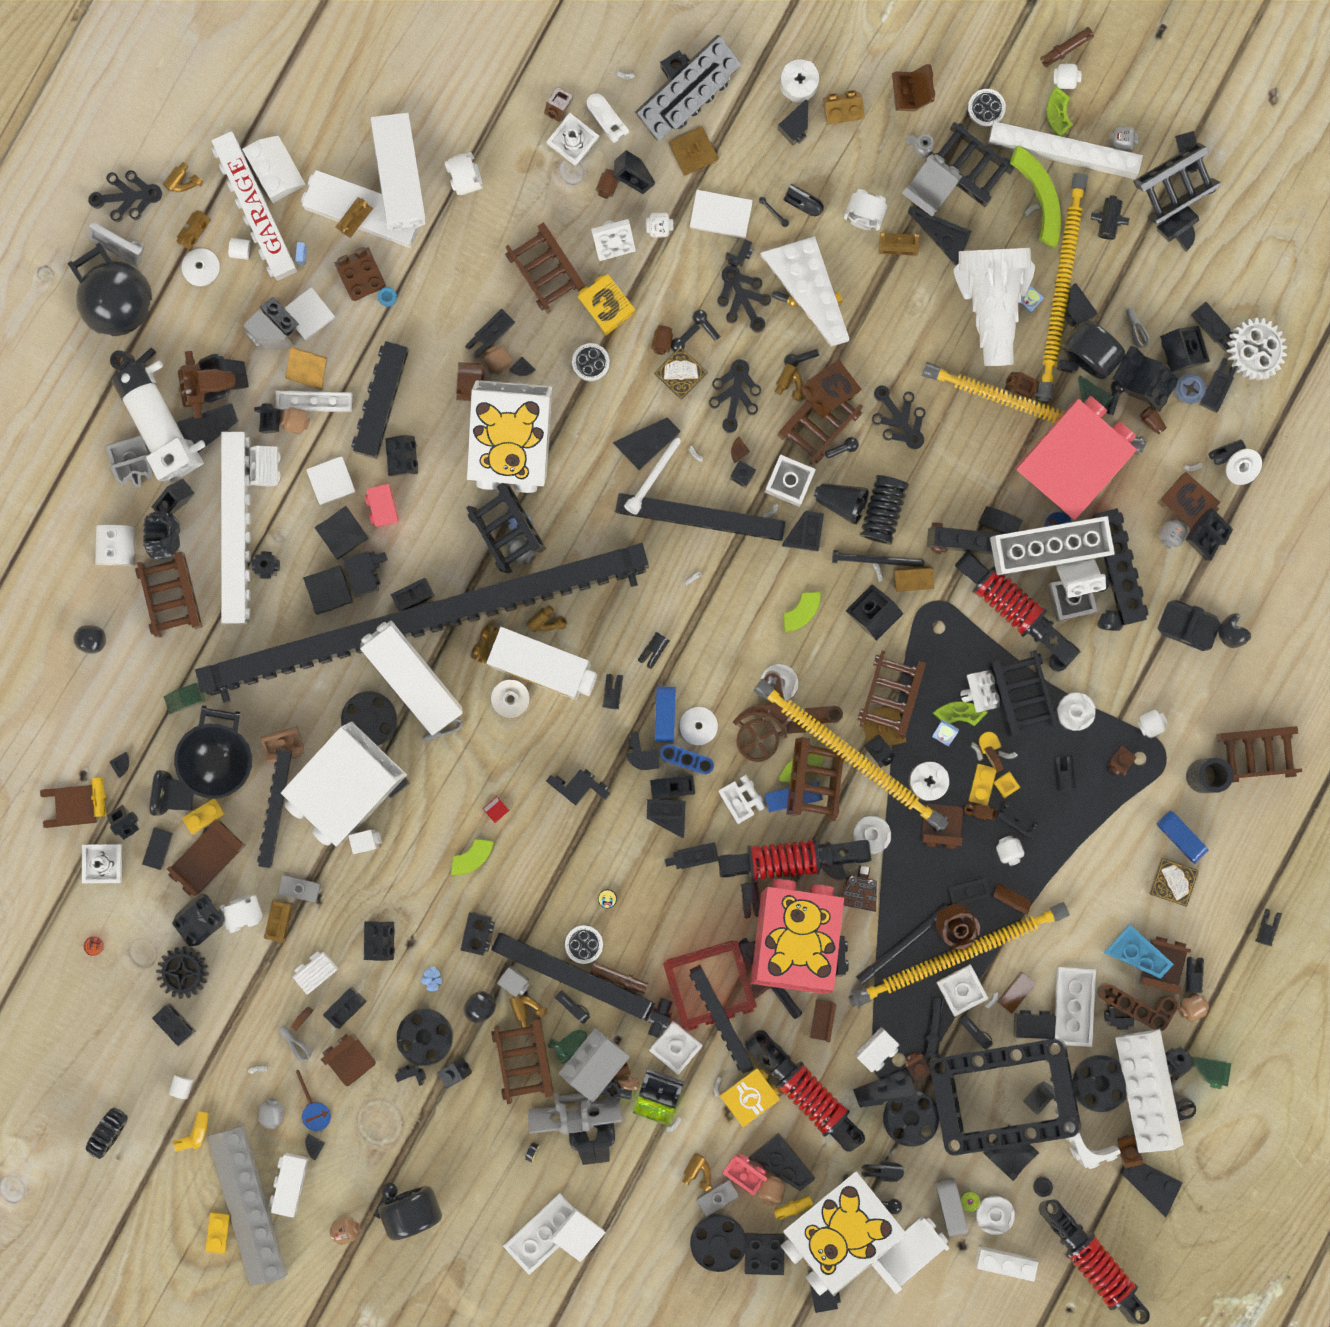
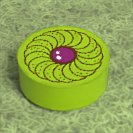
M967 1191L960 1198L961 1205L966 1211H975L980 1205V1198L975 1192Z

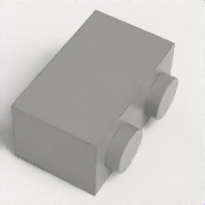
M510 966L497 984L515 997L518 994L522 996L529 987L527 983L529 978L513 966Z

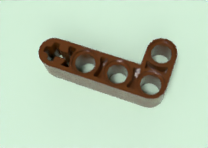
M1104 983L1097 990L1101 1000L1153 1030H1165L1178 1008L1177 1001L1169 996L1160 997L1152 1009L1113 985ZM1104 990H1109V992L1116 995L1115 999L1106 995ZM1126 997L1129 1003L1126 1007L1122 1008L1120 1000ZM1166 1000H1170L1172 1003L1169 1010L1163 1008ZM1140 1007L1145 1009L1143 1017L1137 1016V1010ZM1157 1017L1162 1019V1024L1159 1027L1154 1026V1019Z

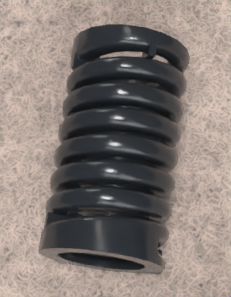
M876 475V482L873 485L875 488L872 489L873 495L870 496L871 502L868 503L869 509L866 510L867 516L864 517L865 524L861 527L864 531L860 532L859 536L874 542L892 545L894 540L892 535L896 533L894 527L898 526L896 520L900 519L898 513L902 512L900 506L904 505V501L899 498L906 497L905 490H908L909 484L896 478ZM885 494L893 495V496H896V497H899V498L887 496V495H885Z
M1221 758L1198 759L1187 768L1186 780L1191 789L1196 792L1219 793L1225 791L1232 784L1233 770L1230 764ZM1208 765L1215 773L1212 785H1208L1204 779V771Z

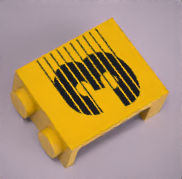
M608 274L597 277L594 280L595 284L589 288L588 286L584 287L579 291V296H577L578 301L585 306L605 336L636 314L634 307Z

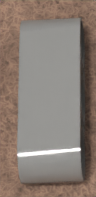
M950 1178L935 1182L948 1237L968 1233L955 1179Z

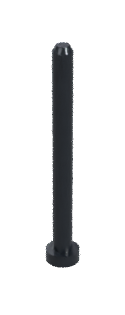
M833 550L832 563L849 561L915 567L924 566V560L845 554L838 553V550Z

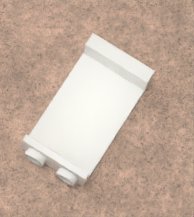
M1095 559L1055 565L1068 598L1106 589L1105 574H1100Z
M923 1215L905 1230L906 1236L872 1264L896 1294L902 1290L901 1286L940 1252L944 1249L946 1251L950 1249L947 1245L948 1239L942 1232L938 1234L934 1230L936 1225L930 1218L925 1219Z

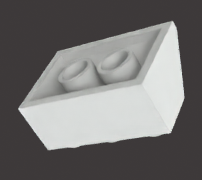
M279 136L257 140L242 149L272 203L306 186Z

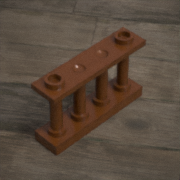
M543 222L537 226L539 231L537 236L512 251L509 245L505 246L507 251L505 255L510 263H515L538 298L536 303L541 311L545 309L548 314L551 312L548 304L572 289H577L579 292L585 287V284ZM546 241L549 246L548 251L522 266L517 257L538 243ZM556 257L559 261L558 267L533 282L527 273L548 259ZM567 273L570 278L568 283L543 298L538 288L558 275Z
M807 400L782 427L777 436L782 440L785 437L791 438L812 457L809 460L810 465L814 462L818 464L825 456L822 453L852 419L856 421L862 415L861 409L863 406L860 404L855 409L847 401L842 403L840 406L850 414L843 423L830 412L825 418L837 430L829 437L808 418L807 413L811 408L813 410L815 408ZM798 423L804 424L825 443L818 451L795 432L794 427Z
M183 552L175 553V558L170 562L146 568L144 563L137 562L138 568H135L137 578L141 579L151 620L149 624L150 633L156 638L162 637V630L185 624L191 625L194 629L203 627L186 556ZM174 568L178 570L179 577H177V580L149 586L147 575ZM176 587L183 589L184 595L181 596L182 598L154 605L152 593ZM183 605L187 607L189 614H186V617L158 623L156 612Z
M882 650L880 655L875 657L873 666H876L865 708L860 709L857 720H860L859 726L861 727L864 726L865 720L894 728V731H897L896 737L904 739L926 663L919 661L917 666L913 665V667L886 660L883 659L885 651ZM881 666L910 674V677H913L912 684L905 685L878 677ZM878 684L905 692V695H908L907 701L900 703L873 695L875 685ZM870 702L900 710V713H903L901 720L894 721L868 713Z
M1298 726L1217 734V741H1223L1224 745H1226L1227 762L1233 770L1232 783L1239 782V778L1285 774V778L1297 777V773L1302 772V768L1294 769L1291 738H1293L1292 734H1298ZM1273 736H1281V739H1283L1286 770L1275 771L1272 748ZM1262 737L1265 747L1267 772L1256 773L1253 742L1254 738ZM1242 739L1243 743H1245L1248 769L1246 774L1236 773L1235 740Z
M796 738L786 815L797 816L801 815L802 811L825 814L826 822L836 821L839 815L838 801L845 757L842 759L840 757L841 754L837 755V751L833 752L832 749L811 746L809 744L810 738ZM816 754L833 757L831 769L809 765L807 763L808 755ZM807 772L830 776L829 788L806 784L805 776ZM811 792L828 795L827 807L804 803L802 801L803 793Z
M541 1018L533 1019V1024H529L528 1027L500 1032L499 1025L494 1027V1031H491L493 1043H497L504 1088L501 1089L502 1098L507 1100V1104L512 1103L511 1097L535 1092L545 1093V1098L554 1095ZM531 1034V1036L535 1035L536 1043H533V1046L503 1051L501 1039ZM532 1053L538 1055L539 1062L536 1065L506 1069L505 1058ZM536 1072L542 1075V1081L539 1084L510 1089L509 1077Z

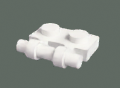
M747 775L740 778L743 786L738 788L734 781L718 791L737 824L754 815L751 807L756 805L758 811L766 808L762 802L763 798L757 794L753 787V781H750ZM746 790L752 799L748 803L742 794Z

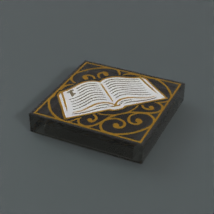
M682 347L677 349L654 373L681 401L708 374Z
M1161 858L1149 894L1187 907L1199 870Z

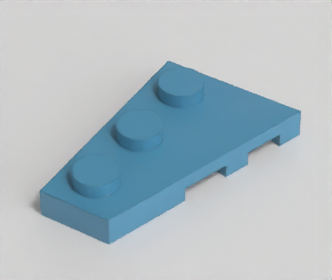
M1131 925L1104 952L1158 978H1162L1174 965Z

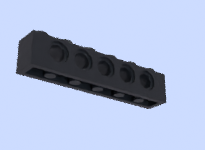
M1118 508L1096 513L1093 515V519L1108 516L1109 525H1113L1116 528V534L1111 535L1112 543L1119 544L1121 547L1120 553L1114 552V555L1103 557L1118 615H1121L1123 626L1145 621L1149 613L1146 604L1143 605L1141 597H1144L1142 587L1138 586L1137 583L1139 578L1137 568H1133V552L1131 549H1128V533L1126 530H1123V514L1118 511ZM1118 562H1123L1126 565L1124 572L1118 570ZM1124 580L1131 584V588L1128 591L1122 587ZM1128 599L1135 601L1136 606L1134 609H1130L1127 606Z

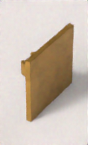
M703 126L668 142L684 176L719 160Z
M291 346L285 379L322 390L327 357Z
M889 707L868 712L894 721L901 720L899 710ZM865 720L863 728L867 743L878 734L888 746L906 742L905 737L904 739L896 737L897 731H894V728Z

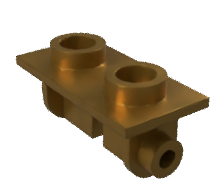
M357 197L335 228L351 239L373 208L364 199Z
M196 210L192 212V215L186 222L190 226L189 229L183 227L176 236V242L191 251L211 219L201 211Z
M488 623L482 628L478 644L476 643L471 651L472 659L482 664L486 663L492 650L488 646L489 644L494 645L500 630L499 628H494L493 625Z

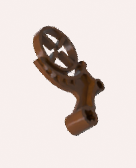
M768 671L764 676V680L769 681V676L772 678L776 677V684L773 685L772 682L769 684L785 700L780 674L776 671ZM775 702L755 705L745 709L732 722L740 727L736 741L739 752L746 759L754 762H762L771 758L778 748L779 737L784 736V738H787L785 727L795 717L790 719V714L786 716L785 713L787 711L782 713L781 710L783 708ZM761 715V719H753L745 724L741 722L746 717ZM769 717L774 720L782 731L777 732L771 723L765 721V718ZM762 723L771 728L770 731L760 736V740L775 734L776 744L770 754H768L761 742L758 743L765 757L754 758L744 752L754 746L755 741L748 743L742 748L740 746V735L746 727L753 738H757V734L750 724Z

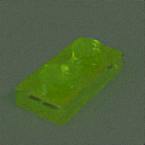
M638 1096L633 1114L669 1126L675 1109Z

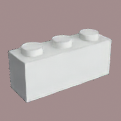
M285 1153L283 1157H280L278 1162L280 1173L279 1176L275 1177L273 1185L276 1188L275 1196L272 1195L269 1202V1207H272L271 1213L295 1217L309 1157Z
M978 1246L974 1265L980 1270L1034 1282L1038 1261L1035 1258Z

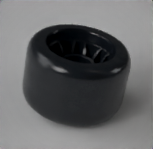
M1087 319L1080 321L1062 344L1064 352L1074 363H1078L1081 369L1100 380L1108 378L1125 357V350L1122 345L1104 328Z
M422 1186L403 1192L385 1201L378 1208L386 1234L393 1241L421 1233L435 1226L442 1219L440 1206L433 1189L429 1186Z

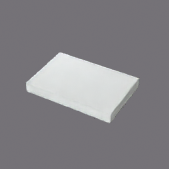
M697 190L690 228L746 238L753 200Z

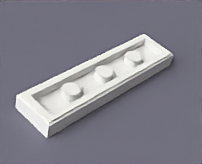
M276 391L275 408L280 411L294 407L304 411L352 412V392Z

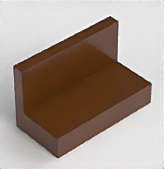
M816 999L810 1038L830 1043L836 1010L835 1002Z

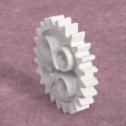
M1258 318L1245 320V323H1239V327L1233 329L1235 334L1229 335L1233 341L1227 342L1231 346V349H1228L1227 352L1232 353L1228 360H1234L1231 366H1238L1236 372L1243 371L1242 377L1249 375V380L1255 378L1256 380L1267 379L1269 375H1275V371L1281 370L1279 365L1285 363L1281 358L1287 356L1283 352L1287 346L1282 345L1286 339H1280L1283 332L1277 333L1278 326L1271 327L1272 321L1265 323V318L1260 320ZM1251 332L1254 334V340L1251 337ZM1267 341L1270 343V349L1267 346ZM1244 349L1247 352V357L1244 355ZM1260 358L1263 361V366L1260 364Z

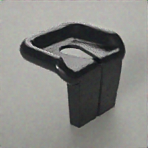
M211 354L200 359L197 363L201 370L217 369L230 371L235 374L236 382L234 387L219 392L205 393L206 403L222 399L232 390L249 387L244 361L224 359L220 354Z
M157 770L152 783L149 806L150 814L152 816H161L168 810H192L194 793L186 789L180 780L172 779L169 772Z
M599 1112L589 1113L592 1117L599 1114ZM614 1123L593 1125L597 1128V1135L594 1141L589 1140L586 1131L569 1133V1143L574 1150L578 1151L583 1165L610 1162L609 1147L615 1142Z

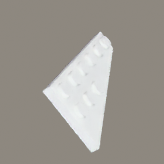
M811 237L760 253L763 260L768 263L798 305L803 308L808 318L813 321L829 345L835 346L848 342L849 336L816 238Z

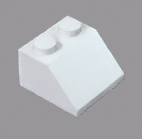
M880 1027L854 1055L871 1072L874 1070L879 1071L885 1064L883 1061L888 1056L891 1058L897 1053L899 1044Z

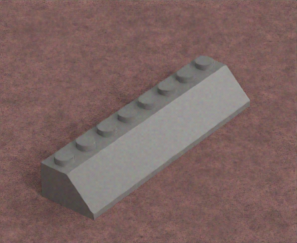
M245 1124L208 1135L250 1286L266 1284L285 1278L288 1273Z

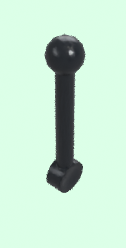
M765 197L759 198V203L764 204L781 221L783 227L789 225V221L783 219L766 202Z

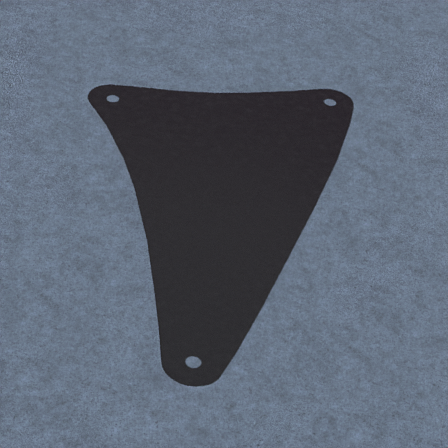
M932 601L923 605L917 611L912 623L904 665L913 667V665L917 666L918 662L921 661L926 663L905 735L906 742L892 745L895 757L890 764V776H892L891 779H896L895 782L898 781L899 785L902 784L903 788L906 787L907 791H911L908 783L909 775L917 765L924 762H935L944 767L949 776V786L945 794L936 800L927 801L919 799L918 802L924 806L926 804L961 807L963 809L960 837L963 838L962 846L957 845V849L945 848V844H938L937 847L926 846V842H921L923 826L921 813L915 808L908 809V806H904V803H900V800H896V797L894 798L892 794L888 793L886 823L891 830V841L887 848L883 850L876 961L926 921L942 905H952L948 887L986 878L990 895L996 885L1000 883L1029 899L1032 905L1047 883L1078 847L1125 802L1155 781L1166 767V751L1156 737L1149 738L1147 735L1144 736L1141 729L1096 708L1094 721L1083 730L1073 731L1067 729L1059 720H1056V725L1051 726L1048 720L1023 727L1022 730H1019V735L1010 737L1000 702V707L986 710L988 713L975 726L964 721L951 723L959 731L949 746L933 738V733L941 723L933 712L946 704L963 702L961 698L968 695L961 696V691L970 689L967 675L991 670L990 663L999 660L1000 664L1003 663L1004 665L1019 661L984 633L959 609L945 601ZM942 621L945 624V631L942 634L934 633L932 630L934 622ZM1023 667L1006 672L1004 679L1005 682L1012 683L1037 675L1029 667ZM902 673L901 683L905 685L912 684L913 677H910V674ZM1045 680L1052 707L1057 710L1058 703L1068 693ZM1038 683L1012 690L1009 696L1010 700L1015 702L1041 695L1042 693ZM899 691L898 702H906L908 695H905V692ZM1044 702L1019 708L1014 712L1015 718L1019 720L1047 713ZM992 732L998 737L1001 747L994 750L997 755L999 751L1008 754L1015 752L1017 754L1012 759L999 756L1003 770L998 773L996 771L994 781L1010 772L1020 786L1018 790L1003 798L993 783L988 806H992L998 812L1006 800L1038 821V826L1034 828L1030 838L1025 837L997 817L995 820L987 821L974 815L967 816L964 812V807L969 802L968 799L977 764L993 767L986 753H981L983 759L978 760L975 749L971 747L974 742L980 748L979 738L983 733ZM1121 745L1132 754L1143 752L1146 755V762L1143 765H1137L1133 762L1125 775H1115L1109 770L1110 766L1107 764ZM1073 755L1076 790L1059 791L1056 757L1061 756L1063 771H1068L1067 756ZM931 776L924 779V782H927V786L933 784ZM1008 836L1018 838L1024 850V856L1020 859L1021 862L1010 866L1009 863H1002L996 849L999 840ZM992 895L991 897L963 904L979 922L980 933L975 938L978 941L980 937L984 940L983 936L986 935L988 937L989 933L993 936L992 932L994 931L998 934L997 930L999 929L1002 932L1003 927L1007 930L1006 926L1008 925L1011 928L1013 923L1016 926L1015 922H1019L1024 916L1022 912L992 897ZM935 925L877 972L874 979V987L883 984V979L885 978L888 982L887 977L893 979L892 975L894 974L896 978L898 977L897 973H900L902 976L901 971L903 970L905 974L907 973L906 969H909L911 972L910 967H914L916 970L915 965H918L920 968V963H923L925 966L924 961L930 964L929 959H932L934 962L933 958L936 957L939 960L938 955H941L943 958L942 954L945 953L948 956L947 952L950 951L952 954L951 950L955 948L945 943L937 932ZM996 943V948L992 946V949L989 950L987 947V952H984L982 949L983 953L980 954L978 951V956H975L973 953V958L968 955V960L965 957L964 962L959 959V964L955 961L956 965L953 966L950 963V968L946 965L945 970L942 967L940 972L936 969V974L933 971L931 976L927 973L928 977L925 978L923 975L924 979L922 980L918 977L919 981L916 982L914 978L915 983L913 984L909 981L910 985L907 986L905 982V987H902L900 984L901 989L899 990L895 987L896 991H893L891 988L892 993H888L886 990L877 994L873 1002L872 1036L882 1027L899 1044L897 1053L903 1054L905 1059L906 1056L913 1052H920L923 1055L926 1047L925 1036L929 1030L932 998L944 999L940 1028L942 1039L956 1018L952 1014L936 981L971 964L980 980L1001 946H998ZM888 1056L883 1061L885 1063L879 1071L874 1070V1072L881 1079L905 1070L907 1067L905 1064L900 1067L895 1066L892 1062L893 1057L890 1058ZM923 1056L928 1064L932 1057ZM909 1072L912 1083H914L915 1081Z

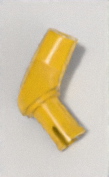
M198 1111L191 1134H189L190 1136L173 1140L175 1152L191 1147L196 1150L201 1147L208 1128V1113Z

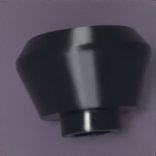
M1106 610V613L1101 614L1097 622L1099 629L1120 631L1123 628L1121 615H1117L1118 611Z

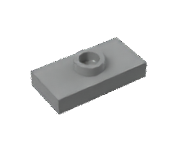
M283 875L278 894L316 903L321 884Z
M728 1179L697 1198L696 1201L707 1217L738 1198L739 1194Z

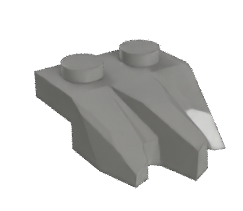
M141 435L105 446L114 477L120 484L124 486L127 479H131L134 487H141V475L152 478V468L146 458L149 455V451Z

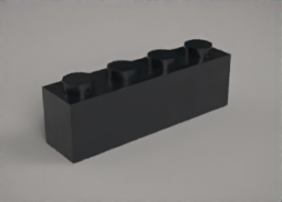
M935 526L928 528L927 547L993 555L990 537L1002 534Z

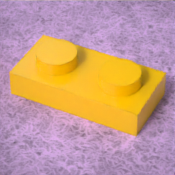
M977 764L968 799L969 802L988 805L996 770L993 767Z
M212 799L184 816L182 820L192 835L211 824L215 819H219L226 814L217 799Z
M210 1212L205 1252L226 1253L230 1214Z

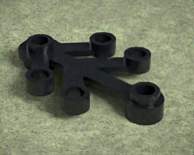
M129 170L125 174L127 181L135 183L143 190L133 191L119 179L116 173L110 172L106 177L108 183L115 185L124 193L101 195L99 192H93L89 195L88 202L93 208L99 209L105 203L124 201L117 210H113L110 213V217L114 222H120L134 201L143 199L137 208H132L129 211V216L133 220H139L143 211L150 203H157L161 200V188L156 184L147 185L138 177L135 171ZM134 174V179L130 180L129 175ZM116 176L115 181L111 182L110 177ZM154 190V191H155V195H154V196H150V195H149L150 191ZM94 197H99L97 202H93ZM138 211V216L133 217L132 213ZM115 213H119L118 219L113 218Z
M735 266L725 267L721 274L722 280L725 283L722 293L717 299L718 305L720 307L728 305V294L731 286H733L736 292L730 312L726 315L727 322L734 324L737 321V312L741 302L751 320V330L755 333L762 332L765 328V320L762 317H757L748 299L758 301L762 306H768L771 303V297L768 294L762 295L743 289L739 283L750 284L753 289L758 290L762 287V280L759 277L752 278L740 274L739 269ZM730 272L735 275L732 279L727 276ZM755 280H758L760 282V285L754 286L753 282ZM767 297L769 302L763 303L762 298ZM725 298L727 302L721 304L719 300ZM731 314L735 316L733 321L728 319V316ZM756 322L761 324L759 329L754 327Z
M742 359L735 360L731 364V371L721 378H715L712 382V387L715 390H721L725 383L734 378L733 386L717 397H711L709 400V406L717 409L722 402L731 397L728 418L722 424L723 430L726 433H733L737 430L738 423L735 420L739 398L747 408L746 411L749 415H755L758 412V406L752 403L743 391L741 382L743 379L750 388V394L754 397L761 394V387L751 379L748 374L749 365ZM737 366H742L744 370L742 372H738L736 369ZM720 381L722 385L716 387L714 383ZM754 387L759 389L757 394L752 392ZM714 399L718 401L716 406L711 404V401ZM754 406L756 411L750 412L749 407ZM727 422H733L734 426L732 428H728L726 425Z
M883 385L878 386L874 391V397L877 401L884 402L894 418L883 417L880 413H876L872 416V423L874 425L882 424L899 427L905 432V434L894 433L892 429H886L882 434L883 439L886 441L906 442V445L911 449L921 448L924 444V436L920 430L922 418L926 414L925 409L922 407L915 409V422L912 430L908 420L911 403L915 398L914 394L910 391L904 393V404L901 414L889 397V389ZM879 390H884L886 394L880 396L878 392ZM907 394L912 396L911 401L905 399ZM921 410L923 415L917 416L916 411ZM879 416L881 421L875 422L874 417ZM891 432L892 437L887 438L885 433ZM913 436L918 437L917 443L912 442Z

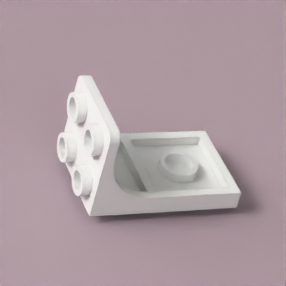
M1058 1108L1055 1111L1056 1117H1059ZM1067 1122L1066 1130L1074 1132L1075 1125L1072 1122ZM1080 1133L1074 1137L1066 1138L1072 1144V1147L1069 1148L1073 1158H1076L1085 1168H1095L1100 1165L1099 1162L1104 1160L1107 1162L1118 1158L1117 1155L1121 1153L1120 1149L1114 1145L1101 1150H1089L1085 1147Z

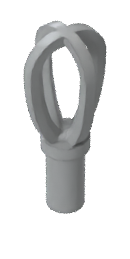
M1127 309L1126 312L1131 322L1135 345L1139 348L1147 346L1149 343L1147 331L1137 319L1134 309ZM1136 326L1139 328L1145 339V343L1143 344L1139 341V338L1137 336Z
M457 717L453 720L458 721L459 725L452 730L445 732L439 730L434 735L430 733L424 735L425 742L427 743L442 735L460 730L463 727L461 719Z
M283 1025L278 1031L286 1039L294 1056L299 1061L308 1060L311 1056L310 1049L303 1042L295 1039L296 1037ZM293 1042L298 1044L306 1052L305 1058H303L299 1054Z

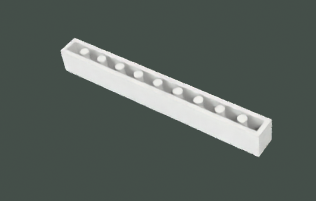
M221 432L222 624H248V620L251 619V610L248 608V601L251 600V591L248 589V582L251 581V572L248 570V563L251 561V553L248 551V543L251 542V534L248 532V524L251 523V515L248 513V505L251 504V496L248 494V486H250V475H248L250 456H248V448L251 447V440L245 432Z

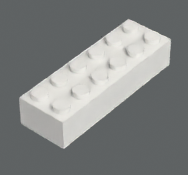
M1108 516L990 537L997 575L1114 555Z
M1160 1029L1125 1033L1116 1037L1138 1152L1175 1150L1184 1145Z

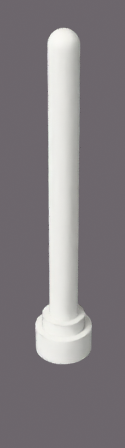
M674 438L636 496L628 499L624 507L630 513L638 514L641 509L642 499L681 443L680 438Z

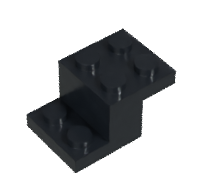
M1130 346L1112 378L1129 396L1146 401L1153 409L1156 408L1158 412H1161L1162 408L1166 405L1178 381V378L1163 362L1144 356L1134 346Z
M580 769L567 786H564L566 782L558 775H555V777L550 775L546 780L548 784L575 806L580 803L590 789H593L605 800L611 795L608 792L610 788L602 781L598 784L593 780L595 776L587 769L585 771Z

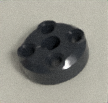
M371 691L361 692L351 697L345 704L341 714V725L344 726L353 722L379 746L387 742L395 733L397 712L392 702L384 695ZM378 697H381L384 701L383 706L380 708H376L374 705V701ZM350 705H356V714L350 715L348 713ZM388 723L391 730L388 734H383L381 727L383 724Z
M432 1009L412 1011L401 1021L398 1027L397 1047L401 1054L411 1063L422 1066L435 1064L445 1058L452 1047L453 1030L451 1024L438 1011ZM415 1014H420L422 1017V1022L419 1025L413 1022ZM441 1024L447 1027V1032L444 1035L438 1032V1027ZM406 1039L412 1043L410 1050L403 1048V1042ZM431 1049L437 1053V1058L434 1061L428 1058V1052Z
M1094 1055L1085 1058L1076 1066L1072 1079L1076 1100L1083 1107L1095 1112H1107L1117 1108L1125 1101L1127 1095L1126 1082L1121 1064L1117 1060L1104 1055ZM1110 1062L1115 1065L1113 1073L1107 1071V1064ZM1082 1067L1088 1069V1075L1084 1078L1080 1075ZM1114 1090H1118L1120 1093V1097L1116 1101L1112 1098ZM1088 1094L1093 1096V1102L1090 1105L1085 1103V1096Z
M916 1090L918 1098H927L929 1100L928 1107L921 1108L918 1105L919 1100L912 1101V1098L902 1099V1107L899 1110L891 1108L892 1101H888L884 1108L883 1123L886 1132L895 1142L904 1146L915 1147L925 1144L933 1138L939 1126V1115L935 1102L929 1095L919 1090ZM925 1125L930 1126L932 1129L931 1134L928 1136H924L920 1132L921 1128ZM902 1128L904 1135L901 1138L895 1137L893 1135L894 1129Z
M712 1214L704 1217L694 1226L691 1234L690 1247L692 1255L699 1265L709 1271L724 1272L734 1268L744 1257L746 1249V1235L742 1226L732 1216L725 1214ZM724 1222H732L733 1228L725 1230L722 1227ZM701 1228L707 1231V1235L702 1238L696 1235V1231ZM733 1248H738L741 1253L739 1256L733 1257L730 1255V1251ZM710 1255L714 1258V1262L706 1264L703 1261L704 1257Z

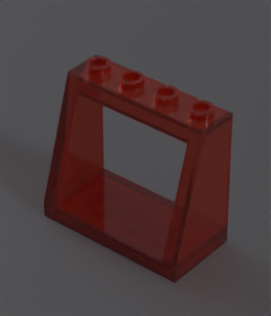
M737 939L663 961L682 1029L687 1028V1031L697 1029L698 1024L705 1023L706 1025H711L716 1022L712 1021L711 1013L691 1019L687 1018L673 968L729 951H733L747 1002L724 1008V1011L729 1019L736 1017L735 1013L742 1012L743 1014L754 1012L753 1008L757 1007Z

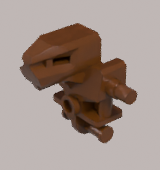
M186 351V365L181 366L178 370L179 392H181L183 407H192L195 419L202 418L201 404H205V393L219 392L234 387L236 382L235 374L230 371L217 369L201 370L199 364H195L193 352Z

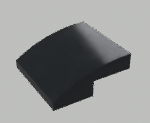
M1210 508L1195 523L1185 540L1205 560L1212 561L1219 545H1226L1233 528L1213 508Z

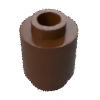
M605 169V172H602L595 189L598 192V196L608 199L613 197L619 180L613 177V170Z
M659 325L654 331L651 345L654 353L665 355V353L670 351L673 338L672 328Z

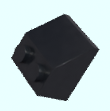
M1199 326L1178 328L1160 336L1161 345L1167 357V365L1172 372L1182 371L1210 362Z
M873 584L846 610L855 622L876 641L903 615V612L896 603Z

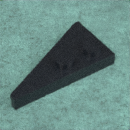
M910 206L908 213L951 262L957 266L959 263V251H964L972 231Z

